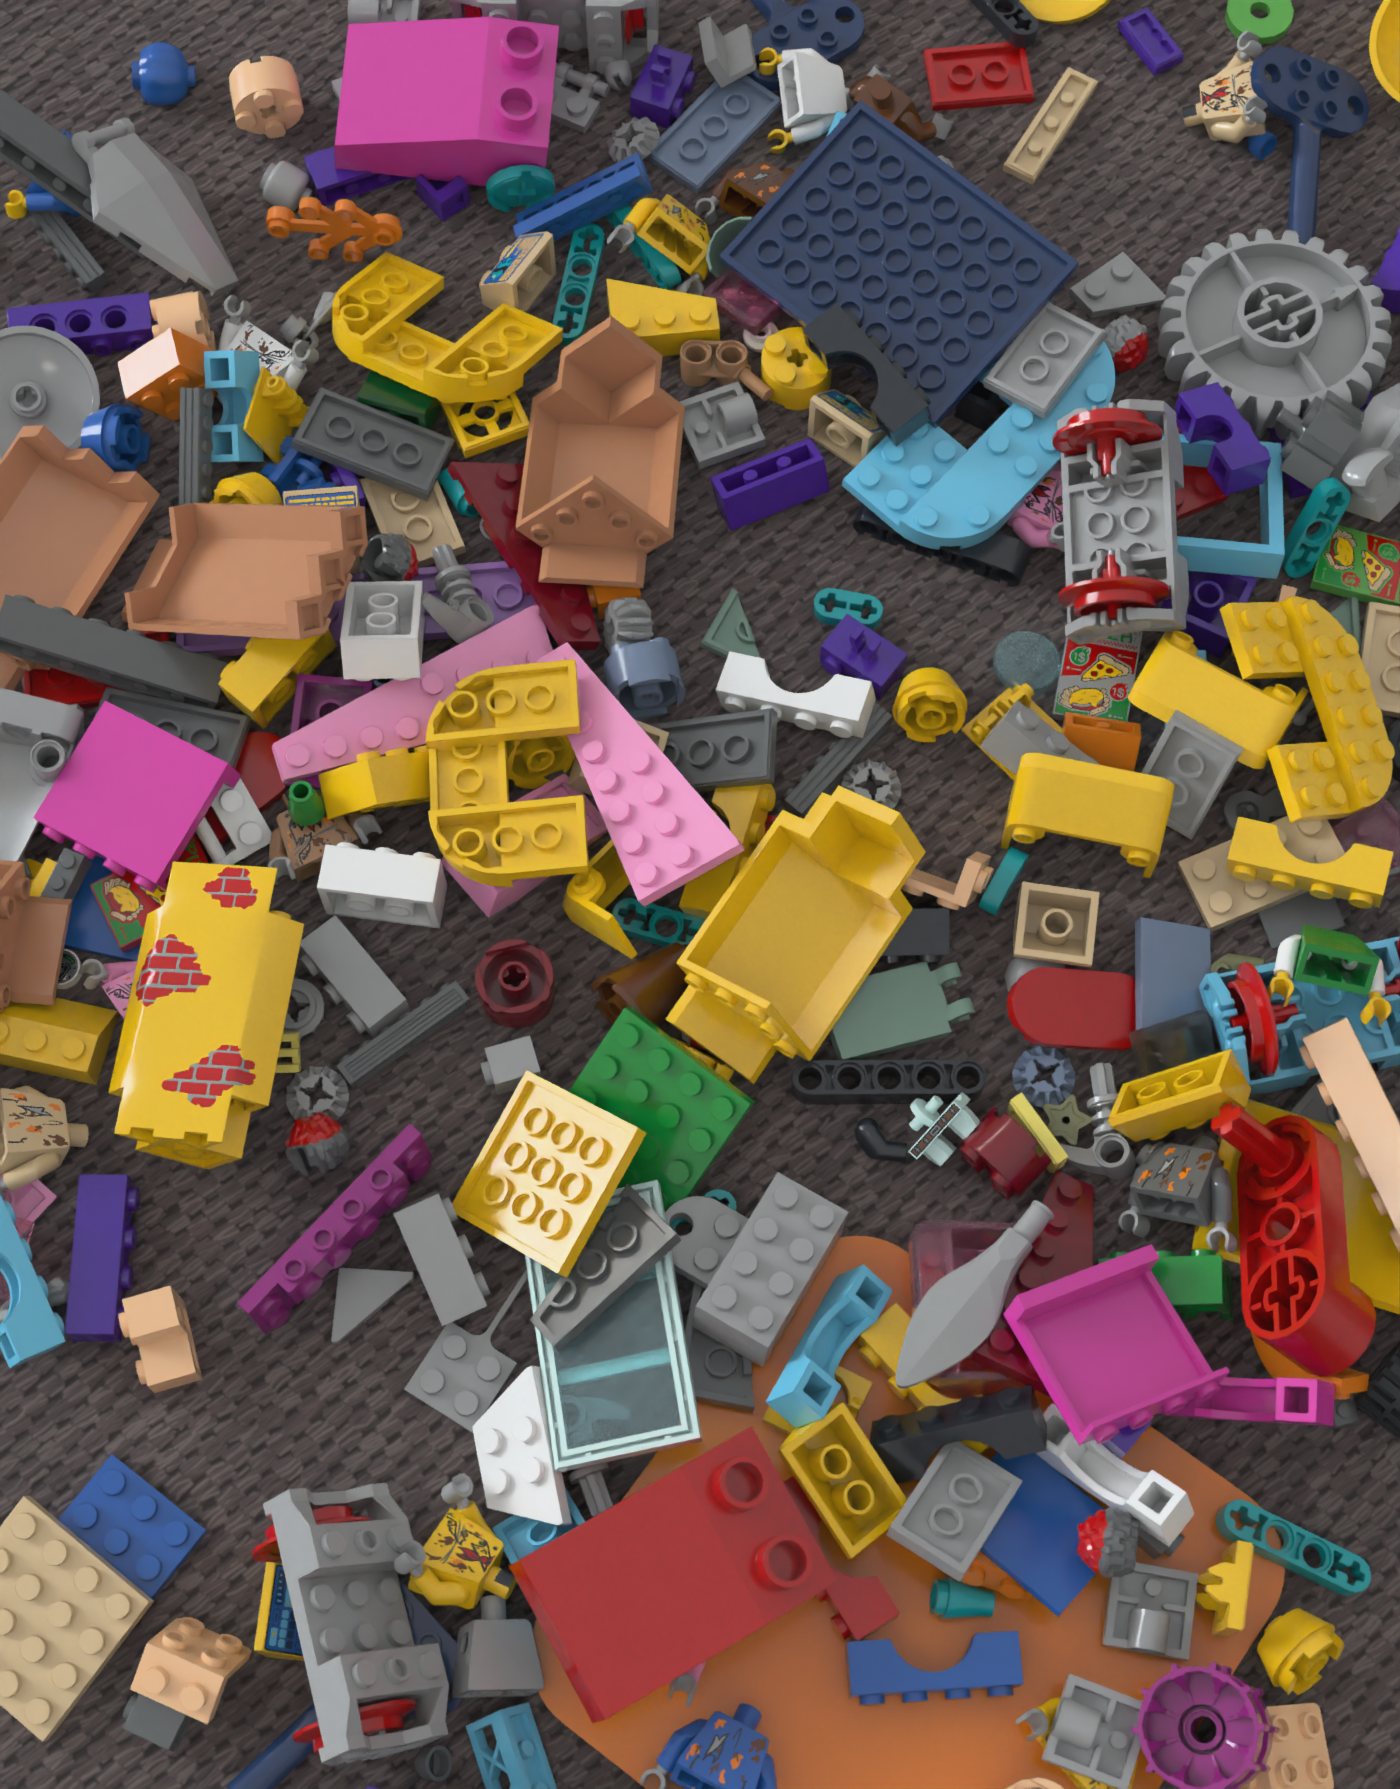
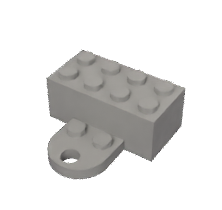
M779 1172L775 1175L750 1218L743 1216L715 1199L704 1196L687 1197L674 1203L665 1212L666 1223L670 1225L673 1220L682 1218L689 1221L692 1225V1231L687 1235L679 1236L681 1241L671 1250L674 1271L706 1289L696 1304L692 1327L763 1367L842 1235L849 1212Z

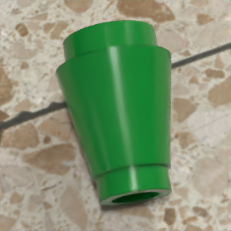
M306 781L293 783L289 789L288 814L291 820L302 826H311L318 823L326 811L323 797Z

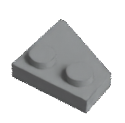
M1124 252L1075 284L1069 291V295L1091 318L1107 316L1112 312L1135 311L1136 307L1155 304V307H1159L1163 304L1166 297Z

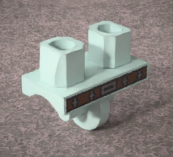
M961 1092L941 1115L937 1110L943 1104V1101L938 1096L934 1095L929 1102L919 1098L915 1099L910 1105L911 1111L915 1115L909 1123L910 1127L915 1131H919L924 1124L930 1128L908 1152L916 1159L923 1154L929 1160L941 1166L957 1149L941 1132L948 1126L964 1139L979 1124L980 1120L966 1106L971 1099Z

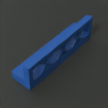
M637 152L515 214L518 224L513 226L516 238L518 239L520 235L547 231L553 234V241L653 192L642 157Z

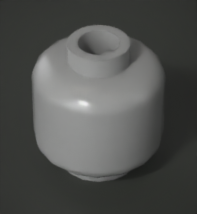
M280 161L277 165L271 163L259 185L263 189L265 201L273 206L287 207L293 212L299 207L300 200L303 197H312L314 193L309 188L311 183L310 175L288 161Z

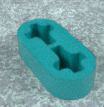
M825 588L819 591L814 598L813 613L820 622L837 626L846 614H849L873 630L879 626L882 620L883 606L876 597L868 594L836 588ZM828 600L835 601V607L832 612L825 611L824 605L827 604ZM864 607L871 608V614L868 619L861 618V612Z
M1011 846L988 885L978 908L994 916L998 914L1028 860L1029 855Z

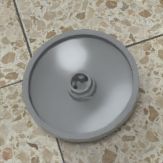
M14 326L0 330V460L23 426L44 425L68 449L82 448L81 431L83 423L87 416L101 410L99 381L86 355L68 338L46 328Z

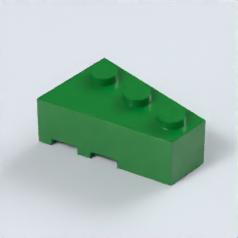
M1208 1249L1191 1251V1256H1175V1253L1172 1251H1156L1160 1259L1152 1267L1151 1271L1177 1313H1183L1184 1318H1197V1313L1222 1312V1320H1234L1233 1275L1222 1255H1216V1251ZM1129 1252L1111 1253L1110 1258L1099 1259V1264Z

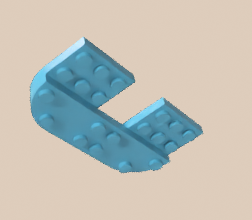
M1103 341L1046 419L1037 416L1027 408L1020 407L999 396L1010 407L968 450L942 428L937 426L935 429L927 422L897 447L885 436L843 479L842 486L897 533L920 546L937 550L940 549V546H960V549L985 541L1013 516L1024 504L1025 498L1061 462V452L1052 445V437L1057 432V420L1078 408L1084 407L1087 410H1092V406H1098L1101 409L1110 403L1115 387V368L1107 345ZM999 357V358L996 360V362L987 370V372L979 379V381H980L981 383H983L984 378H985V377L987 376V374L991 371V369L994 367V365L997 363V361L1000 359V357Z

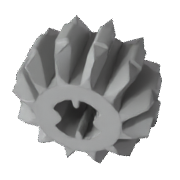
M625 597L610 601L604 611L605 621L602 622L604 625V632L602 634L605 637L604 646L610 655L611 647L617 643L628 642L633 644L651 640V637L654 635L652 632L654 622L651 620L652 611L645 600Z

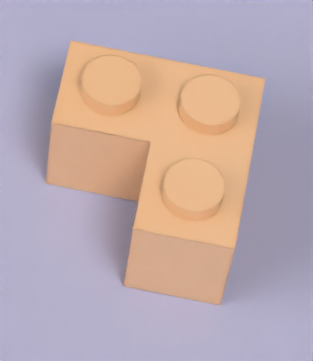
M171 1285L122 1299L124 1312L119 1313L120 1327L124 1337H130L132 1345L139 1347L141 1360H137L135 1363L140 1383L142 1385L147 1383V1386L154 1393L202 1380L185 1302Z

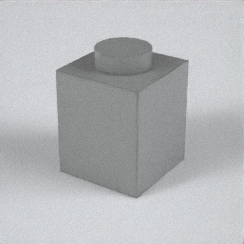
M530 1035L484 1048L487 1061L480 1063L486 1085H495L497 1095L516 1090L526 1070L542 1078Z

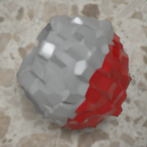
M1123 315L1109 323L1105 329L1102 328V330L1106 331L1104 342L1111 353L1115 371L1125 373L1138 367L1146 360L1149 338L1147 335L1148 329L1145 325H1141L1135 318L1130 319L1128 316Z

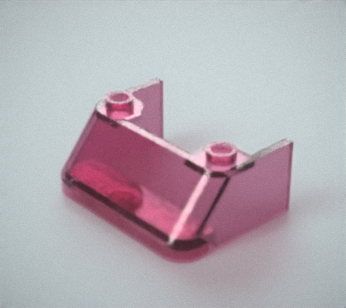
M924 1220L918 1223L910 1234L908 1241L912 1315L928 1290L938 1280L976 1258L978 1252H984L1001 1237L1007 1228H1013L1016 1223ZM966 1358L948 1370L926 1380L960 1399L981 1394L985 1396L1000 1392L1008 1387L1019 1388L1025 1386L998 1372H985L982 1365L972 1361L971 1358Z

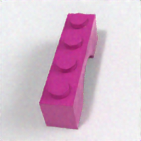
M1225 1377L1219 1384L1221 1390L1216 1395L1202 1402H1199L1197 1398L1188 1400L1185 1407L1174 1414L1168 1415L1179 1418L1334 1426L1335 1384L1318 1379ZM1163 1411L1157 1413V1414L1165 1415Z

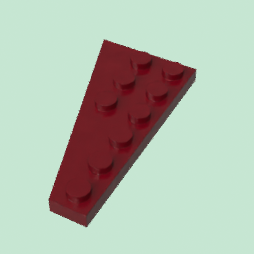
M451 461L447 470L453 480H458L465 490L463 496L469 506H475L484 520L483 528L510 569L514 568L522 579L520 586L526 595H532L541 609L539 616L559 647L568 642L574 650H596L601 641L586 585L538 582L543 548L516 530L524 464Z
M1059 1170L1056 1171L1042 1201V1204L1052 1211L1054 1218L1048 1222L1032 1243L1030 1254L1019 1267L1009 1287L995 1328L990 1336L974 1351L971 1357L972 1361L1025 1386L1032 1385L1034 1390L1051 1397L1003 1314L1017 1295L1093 1266L1094 1186Z

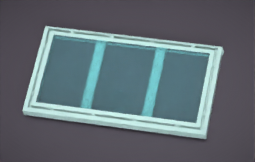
M658 1180L631 1185L666 1222L661 1187ZM625 1187L615 1190L585 1246L589 1245L599 1231L600 1227L598 1224L607 1211L612 1213L622 1199L620 1193ZM671 1250L560 1352L535 1327L556 1472H566L567 1470L703 1441ZM525 1255L534 1314L562 1275Z

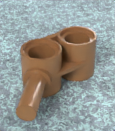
M693 339L681 346L680 376L681 380L688 386L701 387L706 385L711 380V377H714L722 386L739 381L740 385L744 384L763 401H767L772 396L773 390L751 372V366L748 365L747 348L739 341Z

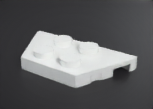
M530 1366L517 1377L472 1426L487 1508L546 1523L568 1526L572 1524L562 1472H556L554 1467L541 1367Z

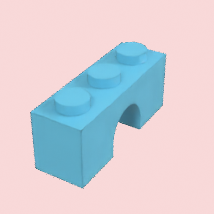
M242 350L204 351L205 388L216 390L221 397L223 405L222 418L212 428L213 450L211 452V462H264L263 450L243 430L245 416L248 413L254 394V387L260 374L259 352Z

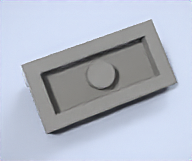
M711 17L699 22L704 63L721 88L756 70L757 65L751 30L747 24L723 36Z

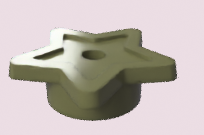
M1071 1094L1061 1105L1047 1103L1043 1105V1109L1050 1120L1047 1128L1053 1136H1063L1072 1146H1076L1078 1144L1079 1130L1092 1122L1091 1116L1079 1111L1076 1096ZM1063 1117H1069L1070 1122L1064 1124L1062 1122Z

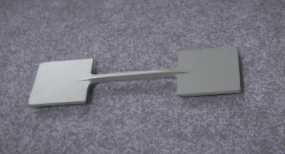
M607 1212L602 1213L585 1246L589 1245L599 1231L600 1227L598 1224ZM527 1269L485 1333L472 1335L453 1322L447 1324L404 1388L405 1391L473 1433L472 1426L489 1409L517 1365V1362L493 1348L491 1336L527 1282Z

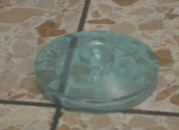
M1018 631L1007 635L999 642L993 656V667L1000 681L1013 690L1016 685L1022 686L1026 683L1033 689L1034 693L1047 689L1055 681L1060 670V656L1056 647L1046 637L1035 632Z

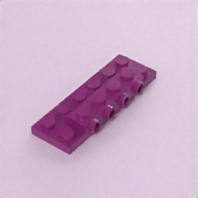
M409 1124L237 1302L262 1332L267 1334L272 1328L277 1329L281 1327L291 1314L290 1309L295 1303L299 1304L303 1299L312 1297L321 1287L323 1277L330 1270L343 1265L351 1254V1248L359 1240L369 1237L377 1229L380 1223L379 1219L384 1213L396 1208L404 1201L408 1194L407 1189L411 1186L410 1183L413 1180L415 1182L419 1181L427 1174L433 1157L422 1134Z

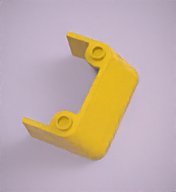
M1179 630L1165 632L1128 695L1129 701L1139 709L1167 724L1176 710L1182 712L1244 748L1237 761L1251 768L1263 769L1269 761L1267 750L1281 743L1309 690L1302 687L1297 696L1292 689L1281 684H1276L1275 687L1267 686L1264 690H1261L1196 655L1198 649L1193 644L1194 639L1188 634Z
M1026 753L1021 756L1014 780L1000 848L1008 849L1011 837L1020 843H1034L1035 840L1043 838L1046 831L1120 846V854L1127 859V862L1134 866L1144 867L1143 877L1150 878L1159 859L1175 785L1168 779L1043 753Z
M611 839L589 861V872L577 873L570 880L562 907L573 923L633 959L637 952L615 917L604 910L630 884Z

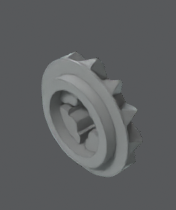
M634 116L629 123L625 124L622 122L620 129L611 131L612 138L606 142L609 148L608 153L616 163L637 152L644 159L657 146L660 137L659 129L655 122H651L647 116L640 120Z
M868 758L863 763H854L851 769L844 774L841 787L872 800L868 789L861 788L866 786L868 777L871 775L875 785L882 786L877 788L873 801L891 809H894L899 802L902 783L899 781L896 770L889 768L884 761L880 763L872 762Z
M293 979L290 996H293L298 1006L305 1007L298 1013V1022H294L290 1014H286L283 1032L300 1031L301 1039L304 1035L315 1032L320 1021L324 1019L325 1003L320 991L313 984L302 979Z
M309 1066L308 1069L301 1073H295L294 1079L286 1087V1105L295 1120L321 1112L323 1115H329L330 1118L337 1121L348 1106V1086L341 1074L330 1069L328 1066ZM321 1083L323 1093L330 1099H319L312 1110V1100L304 1092H314Z

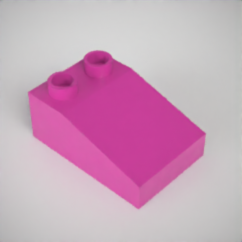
M495 17L348 24L334 145L335 168L371 171L372 173L416 178L421 174L425 179L451 182L460 176L467 184L486 186L487 181L493 174L511 166L535 165L546 169L559 26Z

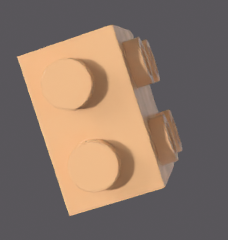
M977 851L968 857L958 884L915 868L901 889L917 896H922L923 892L938 897L936 901L938 904L953 910H958L959 906L966 908L976 899L978 893L981 894L983 889L986 890L994 871V868L988 866L991 856Z
M190 1617L176 1618L147 1642L130 1690L208 1724L214 1718L227 1680L249 1660L251 1649L242 1645V1641L235 1636L229 1634L219 1635L206 1629L204 1624L197 1619Z
M1316 1703L1268 1706L1267 1709L1272 1726L1279 1728L1278 1733H1273L1272 1749L1266 1763L1271 1769L1269 1772L1261 1771L1252 1781L1240 1789H1333V1775L1319 1706Z

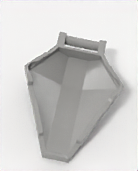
M129 118L115 120L112 126L90 133L84 130L72 136L73 148L88 164L92 181L90 190L93 222L116 237L119 236L120 232L124 233L142 245L138 252L185 283L189 277L210 290L212 298L227 293L236 286L239 280L192 178L135 133L134 124ZM106 143V144H105L103 147H101L99 150L95 147V146H97V145H101V144Z

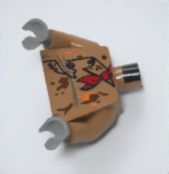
M287 790L282 795V799L284 800L287 808L289 802V790ZM288 810L280 813L276 817L279 827L271 833L268 867L278 868L274 885H277L278 878L284 875H289L291 880L296 878L297 882H300L319 873L325 844L337 846L338 843L346 842L355 844L362 849L359 838L363 844H367L369 841L366 836L369 833H382L374 816L371 814L364 815L360 811H356L339 818L327 819L325 811L323 818L318 823L311 826H302L291 820Z

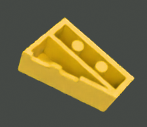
M606 278L609 317H614L661 355H680L681 346L693 339L720 341L716 298Z
M424 745L413 748L414 753H409L407 747L386 751V756L380 757L379 751L361 753L356 755L357 762L318 774L327 819L339 818L356 811H360L362 814L372 812L375 808L390 806L396 808L430 802L428 746Z

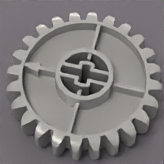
M1257 229L1255 239L1251 242L1248 241L1244 234L1238 232L1230 234L1226 248L1220 243L1214 242L1204 246L1201 258L1190 257L1183 264L1180 276L1174 277L1168 285L1165 301L1161 305L1157 323L1158 330L1160 331L1157 348L1159 355L1166 359L1165 374L1170 380L1175 382L1181 381L1178 395L1181 392L1218 382L1225 393L1231 396L1236 409L1243 419L1249 422L1252 432L1258 439L1264 436L1266 428L1274 427L1278 438L1285 440L1291 429L1276 421V417L1282 408H1286L1303 419L1305 417L1304 412L1315 396L1322 399L1327 390L1360 409L1367 402L1370 391L1379 385L1392 347V337L1388 334L1391 316L1388 310L1380 307L1384 298L1381 289L1375 285L1365 286L1369 272L1364 266L1356 265L1349 269L1345 266L1349 254L1344 250L1335 249L1330 254L1323 252L1324 240L1316 236L1310 238L1305 245L1299 243L1298 233L1292 230H1286L1281 240H1274L1271 231L1268 229Z

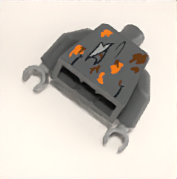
M1205 1135L1198 1136L1192 1146L1169 1143L1164 1145L1154 1158L1136 1168L1132 1183L1129 1186L1128 1204L1131 1205V1208L1124 1211L1118 1221L1121 1229L1128 1233H1131L1133 1229L1134 1235L1145 1237L1150 1230V1221L1143 1215L1209 1227L1211 1221H1215V1228L1211 1229L1206 1237L1208 1246L1218 1252L1219 1240L1225 1236V1249L1233 1253L1238 1243L1236 1236L1228 1231V1222L1232 1221V1190L1229 1173L1222 1167L1219 1156L1216 1153L1218 1150L1217 1143Z

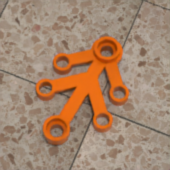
M303 197L300 200L298 213L304 219H295V213L283 206L269 208L266 217L268 232L276 238H286L292 231L326 233L323 237L312 239L309 242L308 256L311 259L327 260L331 248L355 235L362 237L356 241L346 242L342 257L347 262H362L366 250L377 244L388 246L401 240L403 229L397 217L387 213L376 214L373 217L358 208L353 201L347 199L336 201L333 212L323 206L318 199Z

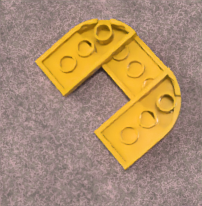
M389 252L382 254L340 287L334 296L332 306L333 338L338 348L350 361L402 383L411 389L435 397L440 402L446 404L506 399L509 394L523 386L524 374L556 347L563 338V328L505 303H502L455 343L412 325L404 320L444 289V276Z
M1290 596L1281 602L1229 603L1220 608L1219 610L1242 679L1306 677L1327 742L1276 745L1267 750L1290 823L1345 818L1377 803L1385 795L1390 785L1393 769L1392 758L1395 755V750L1392 743L1388 740L1382 712L1377 706L1371 688L1370 677L1365 671L1358 653L1359 646L1356 639L1351 634H1348L1327 610L1312 599L1308 600L1298 596Z
M568 659L488 668L473 673L455 684L456 690L444 702L439 700L436 704L426 731L430 781V810L428 811L432 832L444 858L465 877L481 884L497 887H513V880L589 872L586 809L583 795L509 802L507 741L581 733L576 660Z

